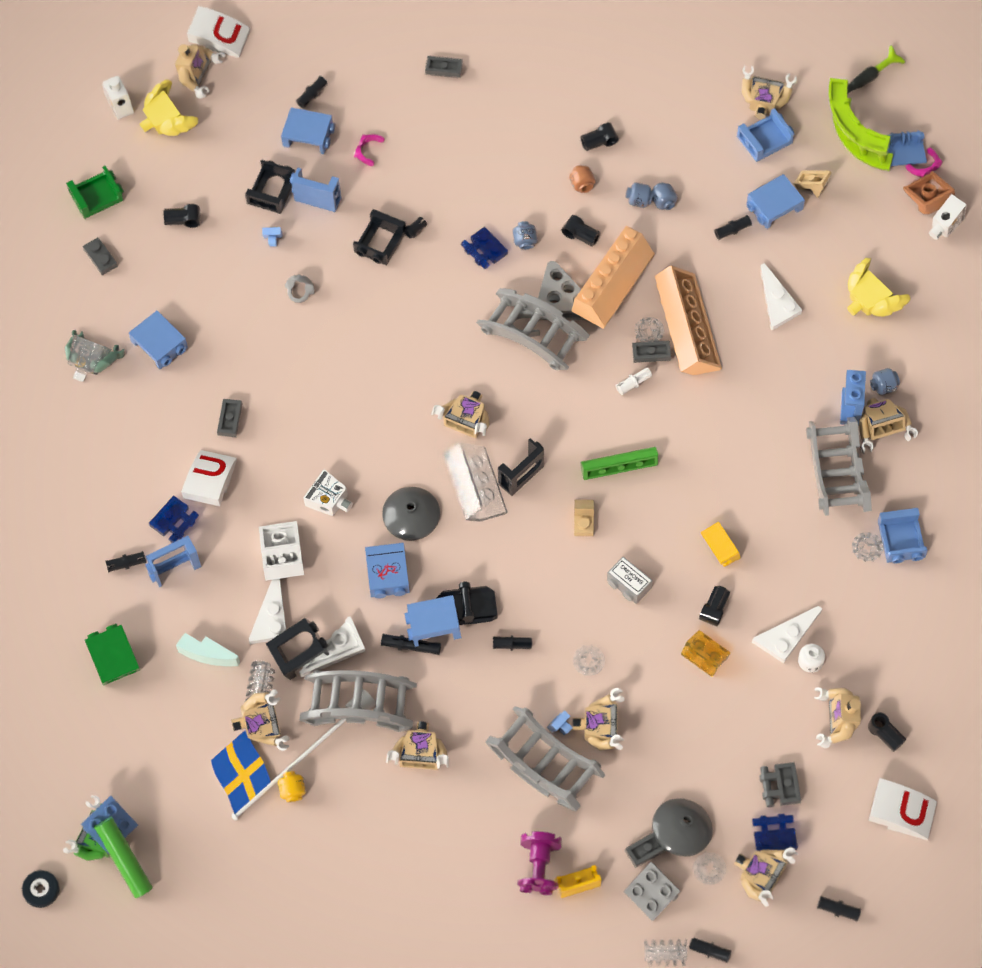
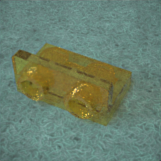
M698 630L686 642L681 655L712 677L715 675L718 667L728 659L730 652Z

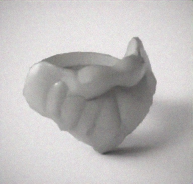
M293 275L285 283L289 298L296 303L304 302L310 294H314V284L304 275ZM295 282L306 284L305 295L300 299H296L292 295V288Z

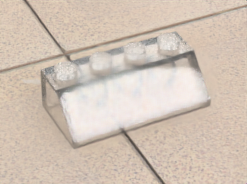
M458 442L444 453L446 464L466 520L481 522L508 513L485 447Z

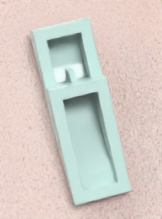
M185 633L176 644L178 653L201 663L216 666H239L240 664L238 655L208 637H205L200 642Z

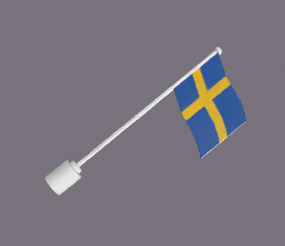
M363 689L360 707L364 710H370L376 705V702ZM353 699L345 705L346 708H350L353 705ZM341 719L272 782L263 760L253 746L251 739L247 737L246 731H243L211 760V764L217 779L228 795L234 812L232 819L238 820L237 817L283 777V773L289 772L342 725L346 719Z

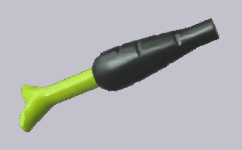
M889 46L888 58L875 67L870 66L862 71L848 85L847 94L875 80L878 77V73L890 64L905 63V60L895 54L894 48Z

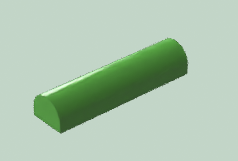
M650 447L581 461L583 479L588 480L657 466L656 447Z
M111 816L94 826L133 896L138 898L148 893L153 887L113 817Z

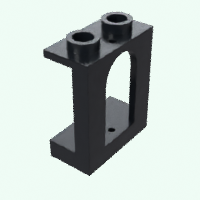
M261 159L259 175L252 190L247 189L245 194L247 204L281 214L292 190L290 179L292 173H295V169ZM273 176H279L284 180V185L278 197L262 193L268 179Z
M373 209L370 213V222L359 241L353 242L354 252L360 257H367L377 264L387 266L405 235L406 222ZM378 228L394 233L384 252L368 246Z
M529 438L528 456L517 467L511 470L504 463L498 467V485L513 496L544 467L543 446ZM534 463H536V465H535L534 467H532L521 479H519V480L517 481V479H518L528 468H530Z
M306 618L266 643L281 672L289 680L297 676L295 674L296 670L322 653L327 656L329 655L326 649L329 647L323 637L320 638L317 633L319 631L318 626L314 621L310 622ZM302 632H309L313 637L312 645L288 661L280 646Z

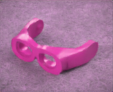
M363 134L356 148L354 158L359 159L366 165L374 166L375 162L373 160L367 159L362 155L361 148L370 141L383 143L384 137L375 134Z
M929 147L927 152L935 160L931 167L916 169L907 164L906 169L913 175L924 177L931 171H936L942 165V160Z

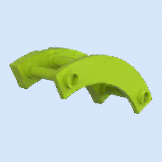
M830 78L829 101L834 126L839 139L847 150L863 163L880 170L890 171L893 153H888L891 137L865 128L851 111V98L847 97L848 80Z

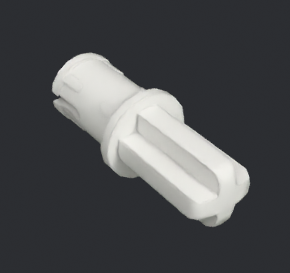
M645 368L635 375L630 374L629 378L616 384V388L621 395H624L629 390L635 387L638 388L641 382L652 376L649 368Z

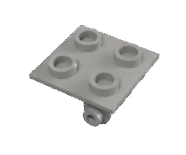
M652 862L647 865L624 891L652 921L671 901L678 898V893L680 892Z

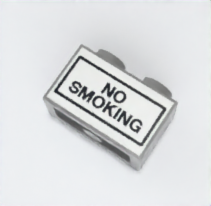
M624 557L607 573L608 584L612 588L620 590L628 601H633L636 604L652 588L653 580Z

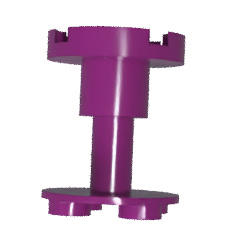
M534 831L532 836L523 833L520 845L530 850L529 861L533 863L532 878H523L517 881L520 892L531 893L532 891H538L542 895H552L553 890H557L559 884L545 879V866L550 863L551 852L561 849L562 838L560 836L555 838V834L549 832Z

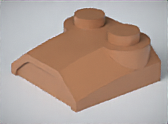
M933 171L903 187L908 196L918 204V209L923 214H931L939 210L951 194L955 196V189Z

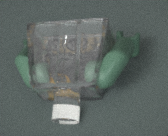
M73 330V337L69 339L65 346L68 365L76 367L73 379L84 382L87 372L97 375L116 359H121L125 355V349L118 351L119 345H115L113 351H111L112 349L84 339L83 331L77 335V331Z

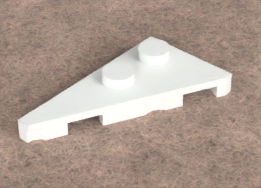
M764 263L760 266L761 277L768 306L767 311L770 317V328L773 331L800 315L802 309Z
M274 579L270 583L249 637L250 644L269 642L286 630L280 579Z
M817 606L754 637L752 643L784 663L822 612V608Z
M351 616L345 620L346 622L339 630L332 634L330 639L326 640L329 646L326 648L329 655L327 656L322 653L304 665L302 670L299 671L301 678L312 674L314 671H319L365 652V647Z

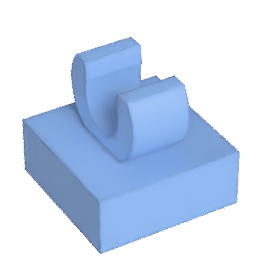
M281 227L262 228V235L264 238H268L269 247L277 246V238H282Z
M566 711L559 713L547 728L552 733L559 729L563 735L567 734L572 729V726L566 722L570 715Z

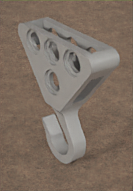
M548 262L538 299L563 312L562 317L567 320H586L572 312L574 300L581 291V288L557 262ZM523 309L516 320L520 318L531 319L534 312ZM514 323L512 324L511 328L522 333L523 330L517 329ZM532 330L529 337L540 336V330Z

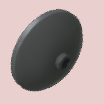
M405 487L395 491L387 498L383 506L382 516L387 530L395 537L409 541L419 540L431 534L438 525L440 508L436 498L427 490L419 487ZM409 506H413V507H414V508L411 509V510L408 509Z
M676 798L664 802L658 807L652 820L653 833L658 843L668 852L678 856H693L702 852L712 838L713 828L710 817L700 805L691 800Z

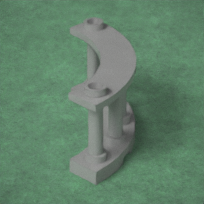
M499 288L496 295L500 298L501 303L489 320H478L476 322L481 327V330L485 334L505 337L527 347L546 360L554 370H567L569 366L563 362L564 357L575 341H586L590 335L574 320L569 322L562 317L563 312L552 305L526 293L521 296L516 294V290ZM507 306L515 307L504 324L497 323V320ZM523 309L534 312L522 333L511 328ZM544 317L552 322V326L541 343L529 337V334L539 319ZM561 328L568 334L569 338L556 356L546 347L557 330Z
M848 417L847 424H844V426L817 429L814 422L809 421L806 434L807 439L811 440L813 465L819 494V509L823 510L825 516L829 515V507L858 504V506H862L864 512L872 511L871 492L867 481H863L864 469L862 458H859L856 448L860 447L858 421L856 418ZM845 433L849 437V445L846 448L818 450L816 436ZM843 455L851 457L852 465L849 468L821 470L819 458ZM850 475L855 479L853 485L825 488L822 478ZM846 493L857 494L855 497L828 499L827 496Z
M350 670L314 671L312 674L305 675V680L313 682L314 688L311 708L309 711L300 713V721L318 726L336 723V719H346L347 723L365 724L366 720L377 722L376 726L397 732L413 728V721L405 718L404 706L406 690L417 687V683L409 681L407 677ZM341 682H355L353 705L350 708L338 707ZM363 682L378 684L376 706L373 711L364 710L360 707ZM333 683L330 706L327 709H319L322 684ZM386 686L398 689L396 714L394 715L385 713V710H383Z
M515 706L513 710L519 718L502 738L490 736L485 742L501 760L505 758L512 764L510 769L529 785L547 797L550 794L556 797L558 804L577 811L581 805L576 800V795L590 777L594 774L604 778L605 774L600 769L601 765L594 759L589 760L577 754L558 741L534 719L533 713L529 709ZM525 723L534 733L517 754L513 753L508 747V742ZM542 739L551 749L538 765L531 769L523 762V758L536 742ZM560 753L569 762L558 776L549 782L542 777L541 773L556 754ZM576 765L586 770L570 790L566 791L559 787Z

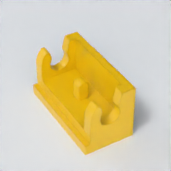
M719 521L700 532L719 563L724 567L741 559L738 550Z
M596 865L564 876H557L555 881L559 884L558 889L561 898L600 887L601 878L597 873Z

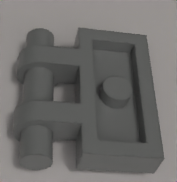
M795 762L775 764V772L769 773L767 766L760 767L761 775L759 777L760 782L763 783L764 792L762 795L763 800L766 801V807L774 806V798H779L780 806L801 803ZM771 781H776L778 790H772Z

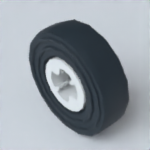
M43 870L34 871L29 874L22 885V895L26 902L38 908L47 907L54 903L60 890L59 882L55 876ZM39 885H43L46 889L45 891L42 890L43 893L39 894L36 888H39Z

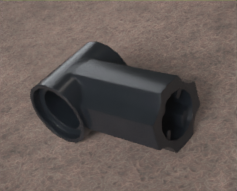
M607 122L600 125L597 130L580 136V140L584 150L588 151L602 145L606 147L612 146L618 142L619 137L612 124Z
M187 204L184 208L164 209L163 211L165 225H184L188 228H196L200 225V207L196 204Z
M571 215L561 229V232L567 238H577L590 246H595L600 237L599 231L584 224V221L576 215Z
M714 587L708 602L704 604L701 610L699 620L716 627L719 625L724 612L723 609L730 596V592L725 587Z
M884 713L874 714L868 723L870 733L878 736L893 752L907 740L889 722L888 716ZM874 721H880L883 727H877Z

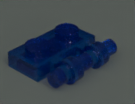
M485 226L471 236L473 243H469L467 240L461 243L467 255H471L475 259V263L484 269H487L490 265L487 262L488 260L495 264L508 254V250ZM480 249L483 254H479L476 250Z
M173 495L149 522V526L162 536H165L170 531L172 535L168 540L174 543L178 539H182L184 532L196 523L195 520L199 517V514L195 511L190 515L186 514L189 510L188 505ZM182 519L184 522L178 528L174 526Z
M783 813L773 817L762 815L760 818H753L752 826L761 827V831L754 832L753 834L756 851L786 850L788 848L797 850L795 828H786V823H794L793 815H785ZM779 824L778 830H768V825Z

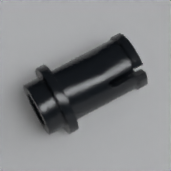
M418 217L411 225L406 226L404 233L408 238H415L417 233L427 226L425 220L421 223L422 217Z

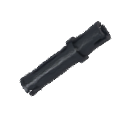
M382 634L381 646L398 648L400 651L405 649L436 655L440 654V642L418 640L419 646L415 647L414 641H409V638L405 637V635Z

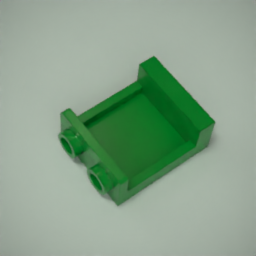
M106 165L102 166V173L75 185L73 180L66 183L68 191L84 219L123 201L122 193L124 191L120 183L116 184L114 181L116 177L113 171L108 170Z
M117 624L106 627L107 631L100 634L98 631L87 635L88 638L85 639L103 686L140 671L122 624L119 626Z

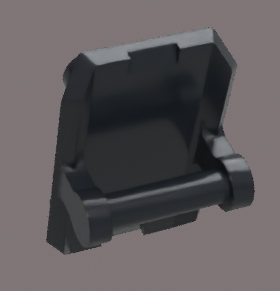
M470 582L459 583V589L444 590L437 596V598L453 595L459 625L491 622L498 618L495 591L488 586L471 587Z

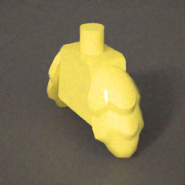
M165 79L147 94L143 108L147 119L139 123L144 132L154 127L158 134L177 136L180 133L189 131L198 124L197 117L181 116L169 99L168 95L172 81Z
M865 258L856 265L854 272L849 276L848 290L853 303L847 307L848 311L853 316L862 310L867 316L873 314L874 316L884 317L901 310L911 300L910 295L893 296V293L868 270L871 258Z

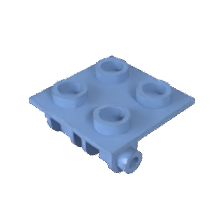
M918 130L917 132L910 133L907 131L906 133H890L888 135L891 137L888 153H893L891 166L927 163L922 140L924 139V132Z
M109 796L81 823L84 831L90 834L107 853L108 851L94 826L112 816L124 838L138 826L112 796Z

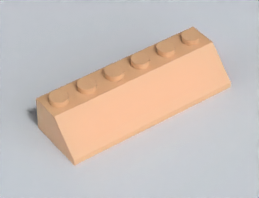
M627 225L576 296L572 307L573 313L603 329L605 328L655 254L642 233Z
M670 265L657 274L655 279L661 297V304L665 311V318L670 329V336L673 340L674 351L677 354L679 368L681 372L690 375L719 371L722 367L694 273Z

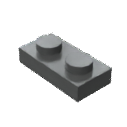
M428 56L425 74L460 78L463 59Z
M98 237L83 245L84 251L101 275L118 267L116 261Z
M670 341L632 343L634 363L671 361Z
M223 399L217 429L218 436L237 437L242 400Z
M654 833L625 848V852L635 868L666 851L658 843Z

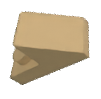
M802 170L794 185L797 189H811L818 198L832 173L831 171Z
M574 500V536H593L594 500Z

